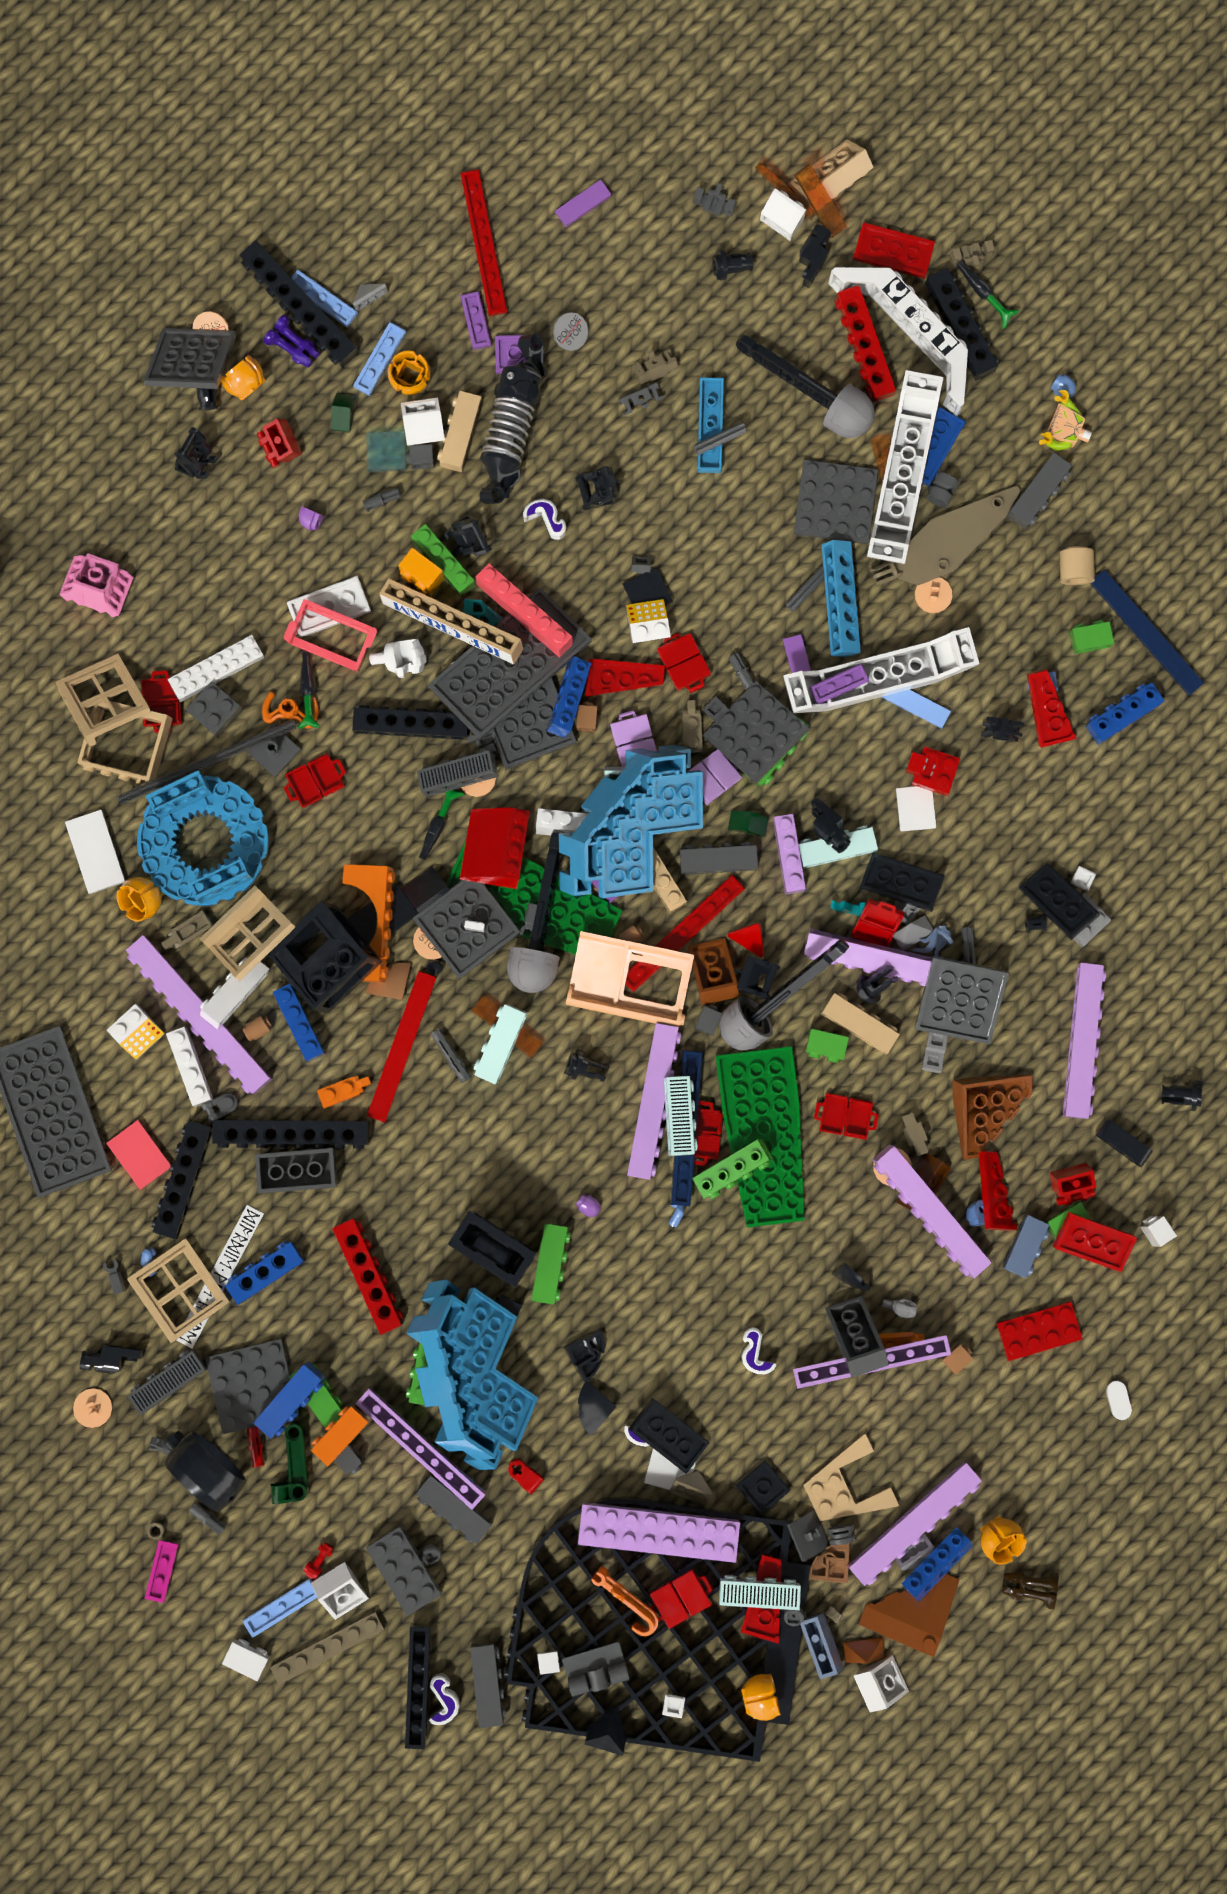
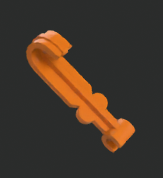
M600 1567L592 1577V1583L596 1586H603L614 1597L618 1598L648 1622L649 1627H644L637 1622L634 1623L632 1626L634 1632L641 1636L652 1634L658 1627L659 1619L657 1614L624 1588L622 1584L610 1577L605 1567Z

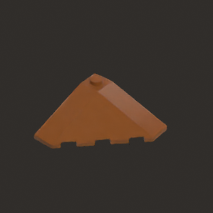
M1031 1074L969 1077L952 1080L953 1103L962 1159L979 1158L978 1152L985 1151L984 1148L989 1141L992 1140L994 1142L1003 1131L1001 1126L1007 1119L1011 1121L1020 1110L1017 1106L1024 1098L1028 1100L1032 1095Z
M946 1574L919 1602L907 1590L898 1593V1591L885 1596L883 1601L874 1605L872 1602L865 1605L858 1624L934 1657L960 1579Z

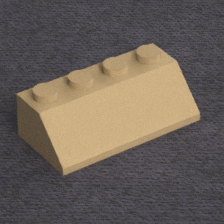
M845 140L788 184L806 207L816 211L821 209L831 199L836 198L844 189L852 186L856 180L865 176L874 167L866 149L849 140Z

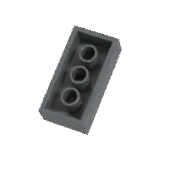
M334 1148L255 1154L258 1194L338 1187Z
M862 1296L825 1308L829 1325L851 1378L889 1365L885 1348Z
M402 1524L366 1547L406 1616H409L441 1595L440 1587L426 1564L423 1563L420 1554Z

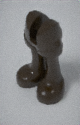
M1022 1571L1004 1573L1003 1580L1011 1583L1015 1582L1017 1586H1002L1001 1593L1015 1600H1021L1022 1597L1037 1599L1046 1603L1048 1609H1055L1057 1593L1027 1589L1026 1586L1042 1587L1057 1591L1059 1573L1052 1572L1048 1578L1025 1576Z

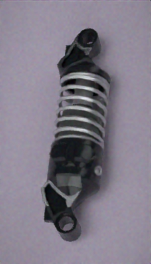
M539 334L523 335L519 338L518 347L523 357L517 362L503 367L500 381L494 389V395L496 396L494 406L496 410L492 411L494 419L489 421L494 427L487 429L488 433L493 436L485 437V440L491 445H484V450L480 456V460L491 479V483L482 488L479 494L480 500L484 504H499L505 498H509L511 488L521 478L520 466L522 460L520 456L524 454L522 450L526 445L524 439L528 437L526 430L531 427L528 422L533 418L531 413L534 412L536 403L540 401L541 383L547 376L543 364L545 353H543V341ZM513 440H520L522 442V445H517L513 442ZM511 449H518L520 453L516 454Z

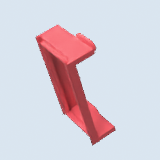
M303 599L295 621H291L287 627L284 639L290 645L359 672L366 651L372 646L377 629ZM307 609L368 634L357 662L296 637Z

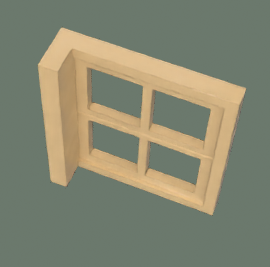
M119 654L56 681L59 693L89 747L96 745L94 737L150 712L149 706ZM115 668L123 684L104 692L95 676ZM92 678L100 694L80 702L72 686ZM128 691L136 707L117 715L108 699ZM105 701L113 717L93 725L85 709Z
M254 885L200 940L240 982L295 926ZM263 907L270 915L251 932L245 924ZM275 919L281 926L262 944L256 938V935ZM240 930L246 938L228 955L221 947ZM251 941L257 950L238 966L232 958Z
M186 1238L127 1278L171 1344L230 1303ZM181 1253H184L197 1274L179 1286L165 1264ZM162 1267L175 1286V1289L157 1301L143 1279ZM202 1279L216 1300L197 1313L183 1291ZM180 1294L194 1316L176 1328L162 1306Z

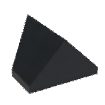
M616 1704L588 1727L584 1744L623 1756L627 1737Z

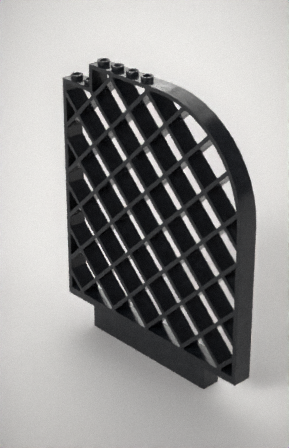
M613 1497L590 1502L605 1505L620 1504L622 1507H628L627 1504L647 1506L645 1509L648 1510L658 1507L665 1508L669 1512L679 1510L695 1513L694 1515L702 1516L706 1514L719 1518L741 1519L743 1521L740 1522L739 1531L752 1521L764 1523L775 1540L753 1557L748 1554L738 1540V1548L747 1561L729 1575L739 1576L750 1566L757 1572L758 1566L756 1562L761 1559V1555H766L776 1546L780 1545L778 1559H781V1582H784V1579H794L796 1583L801 1585L800 1608L804 1614L810 1564L787 1560L791 1535L787 1525L792 1522L791 1520L632 1497ZM582 1506L559 1519L543 1535L534 1548L524 1571L518 1607L514 1606L512 1618L516 1619L515 1626H511L510 1638H513V1644L508 1646L507 1658H510V1665L505 1666L504 1678H508L507 1684L530 1687V1690L526 1689L524 1700L528 1702L527 1710L523 1709L522 1714L525 1728L585 1737L588 1727H575L564 1712L565 1708L584 1694L574 1697L571 1695L559 1705L543 1683L553 1673L538 1676L522 1653L545 1636L554 1650L558 1652L561 1658L559 1668L564 1666L563 1658L581 1653L592 1643L596 1648L603 1647L598 1639L621 1622L637 1643V1646L623 1656L625 1662L642 1650L658 1672L636 1690H634L628 1680L622 1682L630 1695L616 1705L618 1712L635 1700L651 1721L650 1724L637 1734H626V1743L760 1762L765 1722L789 1725L802 1632L801 1625H788L784 1620L785 1609H780L779 1644L760 1638L737 1655L722 1632L743 1617L747 1607H740L741 1610L718 1627L706 1611L702 1610L700 1613L713 1631L691 1648H689L675 1627L669 1629L666 1623L641 1641L625 1619L634 1611L628 1608L621 1613L604 1591L605 1588L603 1586L594 1585L596 1589L573 1606L556 1584L578 1566L581 1567L592 1582L593 1574L584 1562L603 1548L593 1547L582 1557H579L560 1531L559 1527L582 1512ZM770 1524L782 1525L781 1537H778ZM553 1532L556 1533L576 1560L554 1578L551 1577L536 1556L544 1542ZM610 1548L624 1567L612 1578L617 1581L628 1573L644 1594L639 1600L644 1604L649 1601L651 1605L654 1603L650 1596L652 1591L668 1582L672 1583L673 1579L681 1576L702 1560L693 1558L679 1570L675 1571L664 1554H657L672 1575L648 1592L632 1569L653 1553L644 1552L627 1564L617 1549ZM704 1559L719 1580L723 1578L711 1560ZM534 1562L548 1583L527 1599H523L527 1576ZM720 1582L712 1587L713 1590L708 1594L709 1598L720 1590ZM552 1587L568 1608V1611L545 1627L529 1604ZM601 1594L617 1617L593 1634L577 1611ZM655 1606V1607H654L655 1611H656V1612L658 1613V1615L661 1617V1614H660L659 1610H658L657 1607ZM524 1608L541 1631L520 1648H516L521 1610ZM573 1615L589 1639L566 1655L549 1632ZM669 1629L686 1652L662 1669L646 1646ZM718 1636L734 1659L710 1676L694 1654ZM766 1643L762 1674L772 1675L776 1689L774 1696L778 1698L781 1715L767 1721L756 1719L755 1732L752 1733L736 1712L738 1708L744 1705L743 1696L731 1704L715 1682L738 1664L749 1679L752 1678L753 1675L745 1666L743 1660ZM515 1657L519 1659L533 1680L512 1677ZM690 1657L706 1678L702 1684L685 1696L684 1709L698 1726L699 1730L685 1741L677 1742L672 1741L660 1725L670 1716L661 1714L655 1718L639 1696L661 1679L665 1681L674 1695L682 1696L667 1674ZM536 1686L540 1688L554 1707L552 1711L539 1721L530 1720L533 1693ZM711 1686L727 1708L706 1725H703L688 1705V1702ZM593 1691L587 1692V1695L601 1714L606 1713L607 1710ZM559 1714L566 1725L547 1722ZM732 1714L748 1736L732 1749L720 1748L709 1731ZM656 1728L663 1739L644 1736ZM704 1735L712 1746L693 1743ZM753 1742L752 1752L742 1751Z

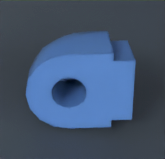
M1059 374L1050 389L1060 397L1061 393L1059 390H1066L1069 393V398H1072L1076 392V384L1068 375L1065 374L1063 376Z
M983 1200L975 1201L967 1208L966 1222H969V1226L985 1225Z

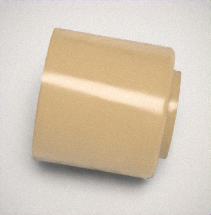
M1071 546L1060 551V583L1065 585H1083L1095 581L1093 549L1085 546Z

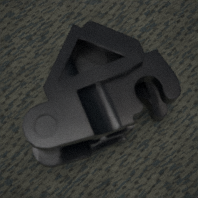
M191 427L181 449L175 453L177 457L175 470L192 478L195 476L197 479H206L209 472H203L205 465L216 463L218 457L210 455L212 450L206 443V437L198 429Z
M604 466L594 472H583L575 477L576 482L579 484L584 504L582 506L583 510L615 503V494L619 493L617 487L620 486L621 481L615 479L612 467ZM586 481H591L595 485L596 493L591 495V497H589Z
M469 514L452 523V527L444 533L446 539L454 536L458 544L457 548L453 551L455 557H458L461 553L463 555L474 554L478 556L492 550L491 545H488L478 525V519Z
M748 956L743 971L734 969L736 974L741 975L737 989L741 993L752 994L769 1000V992L776 972L780 970V966ZM760 974L767 975L763 988L757 984Z

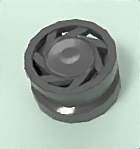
M843 1524L827 1528L828 1534L831 1537L829 1539L830 1545H842L852 1543V1540L857 1541L856 1535L853 1532L855 1530L854 1524Z

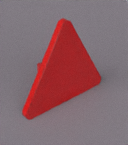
M754 923L727 934L730 939L761 958L764 956L760 923Z

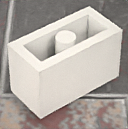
M1151 1215L1144 1219V1224L1140 1226L1152 1246L1161 1247L1177 1236L1164 1216Z
M235 1639L222 1664L258 1681L270 1656L262 1648L257 1647L255 1649L249 1646V1642L243 1639Z

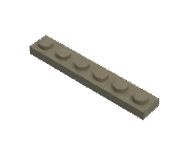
M374 1611L272 1665L270 1669L278 1685L383 1631L385 1628L377 1612Z

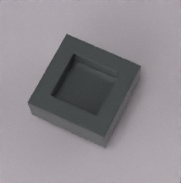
M632 556L631 572L639 574L650 572L651 557Z
M716 696L703 709L716 724L730 711Z

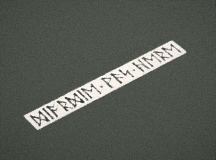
M248 1205L244 1209L210 1273L222 1292L228 1283L227 1279L231 1277L264 1215ZM206 1285L202 1288L193 1305L197 1313L216 1300ZM190 1311L185 1321L194 1316L192 1311ZM208 1318L176 1341L193 1348Z

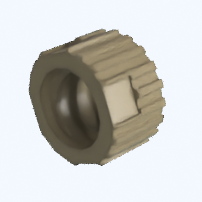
M160 1521L151 1523L147 1530L148 1537L158 1540L164 1536L166 1531L164 1524ZM154 1526L159 1527L161 1530L160 1534L154 1535L152 1528Z
M830 1606L825 1612L837 1624L844 1618L833 1606Z

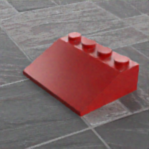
M516 808L471 809L460 880L517 889L530 811Z

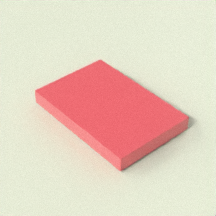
M139 1120L106 1143L140 1190L170 1169V1162Z

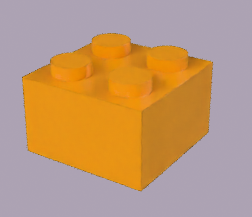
M413 548L398 565L402 575L401 578L408 584L412 582L417 586L416 590L424 595L428 594L430 597L445 580L443 571Z

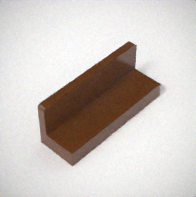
M925 1153L915 1172L936 1195L951 1167ZM898 1198V1204L909 1210L912 1209L908 1203L905 1204Z

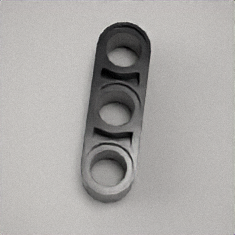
M1106 1119L1096 1133L1098 1138L1141 1168L1153 1152L1149 1147L1109 1119Z

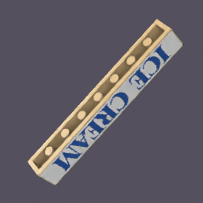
M389 578L379 593L384 605L509 663L515 664L523 651L520 638Z

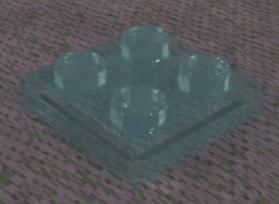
M404 431L366 433L368 472L406 470Z

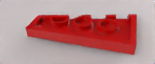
M589 658L591 666L587 676L586 697L663 685L665 665Z
M1042 669L1027 673L1038 746L1042 748L1077 739L1070 726V721L1063 710V705L1056 694L1057 691L1048 671Z
M978 1152L985 1229L1018 1230L1016 1223L1013 1224L1011 1215L1014 1214L1012 1206H1009L1006 1195H1009L1007 1187L1002 1183L1004 1175L998 1152Z
M762 1554L756 1573V1580L764 1581L765 1578H775L776 1582H781V1559ZM747 1607L740 1632L779 1644L780 1609Z

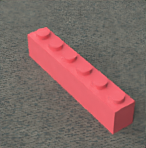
M488 564L476 575L477 586L559 658L573 645V637L492 565Z

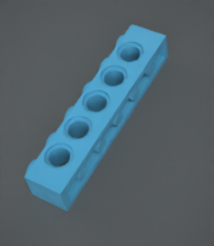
M832 540L822 544L831 656L850 657L861 653L851 541Z

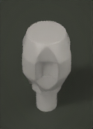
M883 1299L882 1307L889 1308L899 1317L913 1318L916 1315L917 1305L911 1300L899 1299L889 1301Z

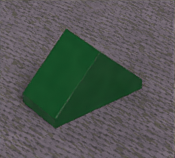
M336 393L331 407L332 431L350 433L355 395Z
M731 811L728 830L765 837L768 817L751 811Z

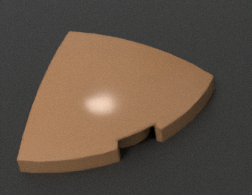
M396 963L387 966L388 977L385 979V983L370 982L366 994L403 1001L411 963Z
M849 1543L830 1545L826 1548V1551L817 1556L810 1568L809 1580L848 1583Z

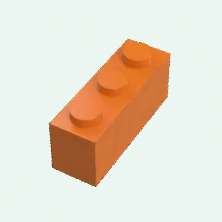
M354 1405L350 1408L346 1406L338 1414L341 1418L336 1423L332 1421L325 1428L327 1433L323 1437L319 1435L312 1442L314 1447L311 1451L327 1467L370 1422Z

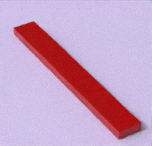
M479 169L461 172L488 315L490 317L506 314L507 308Z
M731 875L655 947L679 951L745 890L743 885ZM638 961L627 972L625 984L634 993L662 966Z
M418 971L367 1117L386 1122L437 977Z

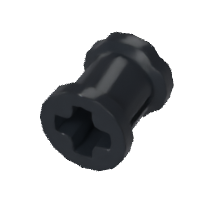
M1042 914L1040 917L1025 916L1026 932L1030 933L1032 930L1047 931L1046 915Z

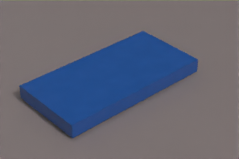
M937 406L922 483L928 487L966 423L963 419Z

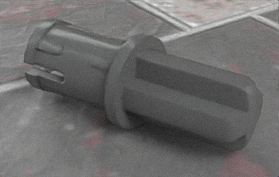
M394 488L382 494L378 492V495L363 500L366 511L369 512L382 505L384 507L386 503L400 498V492L397 488Z
M735 653L729 657V661L736 672L735 676L739 677L746 691L753 686L754 681L748 672L749 668H746L740 655Z
M197 1502L189 1511V1513L203 1522L202 1525H207L220 1535L224 1531L226 1525L212 1515V1511L208 1512Z

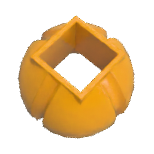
M402 351L391 360L392 364L388 366V379L391 386L396 391L401 390L402 394L414 395L424 390L427 386L426 382H429L431 377L430 366L427 360L420 354L417 356L414 351ZM406 367L419 373L414 385L400 379Z
M247 355L245 360L242 359L225 374L226 376L223 375L221 379L223 388L229 394L239 397L241 401L266 381L263 377L261 365L250 355Z
M149 876L147 878L134 877L128 879L117 891L116 896L121 911H127L126 916L129 919L142 921L151 918L159 910L164 893L154 885Z
M998 1515L980 1528L982 1532L980 1536L982 1550L996 1564L1002 1565L1013 1561L1012 1557H1018L1026 1547L1027 1540L1024 1532L1013 1520L1001 1518Z
M759 1674L750 1678L741 1689L746 1713L755 1719L764 1721L781 1715L778 1698L774 1696L776 1689L772 1675Z

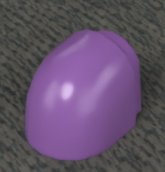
M302 506L299 510L298 517L302 526L310 531H317L324 516Z
M584 1193L575 1205L581 1213L588 1217H595L601 1211L599 1201L590 1194L586 1195Z

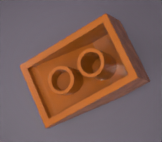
M723 938L688 946L689 954L694 955L692 968L701 1005L739 997L738 984L726 939Z

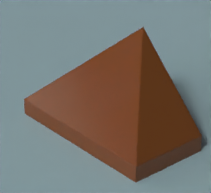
M882 1637L843 1642L846 1663H870L885 1658Z

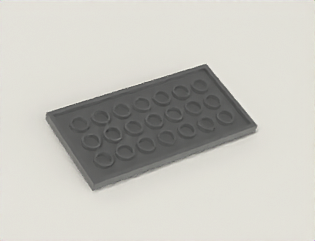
M541 587L528 598L573 637V645L560 658L509 614L495 627L521 639L523 651L515 664L472 646L428 684L433 693L479 740L486 736L592 642V639Z
M58 1026L1 1047L0 1092L37 1197H44L111 1172V1165L62 1027Z

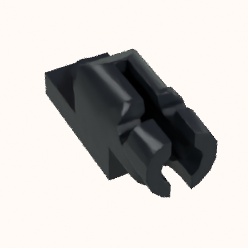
M819 224L815 225L811 236L807 238L799 253V262L807 266L802 275L804 278L802 285L807 288L811 286L829 254V250L825 248L831 232Z
M816 797L811 801L812 814L816 818L813 822L814 832L827 845L833 844L832 849L837 853H842L851 843L850 837L844 832L843 818Z
M103 1345L101 1353L100 1350L83 1351L80 1359V1370H92L94 1365L95 1372L114 1374L122 1370L124 1357H126L125 1360L137 1362V1359L143 1358L144 1350Z

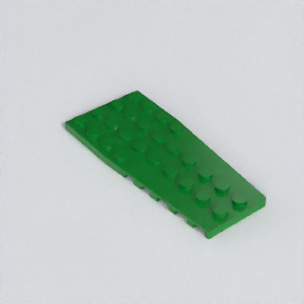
M466 840L447 880L446 885L449 889L462 881L460 880ZM523 856L517 889L484 884L519 931L525 926L523 921L528 903L538 904L544 874L542 866ZM558 876L544 944L576 955L581 931L611 937L622 914V910L592 895V893L573 896L561 891L560 877ZM525 930L524 935L521 937L531 939V931Z
M792 1046L715 1056L722 1113L731 1155L752 1142L762 1139L773 1157V1160L769 1161L770 1165L761 1171L758 1168L753 1171L754 1175L746 1180L741 1178L737 1181L746 1227L804 1221L800 1107Z

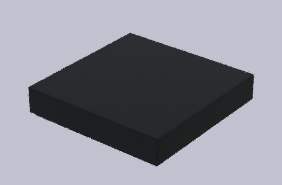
M657 568L622 584L631 604L664 599L665 606L673 603Z
M432 867L401 889L419 913L450 891Z
M766 1460L761 1462L736 1484V1487L761 1516L791 1491Z

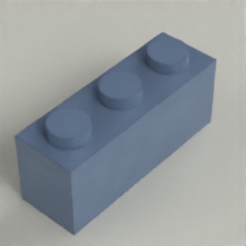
M1025 1215L1002 1268L1022 1278H1026L1027 1275L1030 1276L1034 1269L1033 1261L1035 1257L1038 1258L1042 1251L1040 1245L1043 1240L1047 1239L1050 1233L1048 1229L1049 1224Z
M824 1611L805 1617L800 1625L819 1678L824 1679L839 1674L844 1669Z

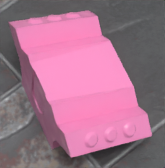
M89 553L86 556L78 555L74 556L60 595L66 601L73 600L78 605L93 608L99 613L107 612L111 617H115L120 614L133 577L127 571L119 569V564Z

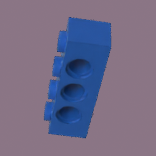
M574 656L567 663L547 728L548 732L563 738L571 732L591 666L590 662Z
M285 1241L276 1247L278 1249L273 1254L270 1252L260 1257L261 1262L256 1265L253 1262L244 1268L245 1272L240 1276L236 1273L227 1279L229 1283L225 1287L237 1305H240L305 1262L293 1242L287 1243ZM279 1255L285 1258L283 1266L276 1264L275 1260ZM262 1266H266L269 1270V1274L266 1277H262L259 1273ZM245 1277L252 1279L253 1283L250 1288H246L243 1285Z
M956 1527L901 1584L919 1602L973 1547L972 1542Z

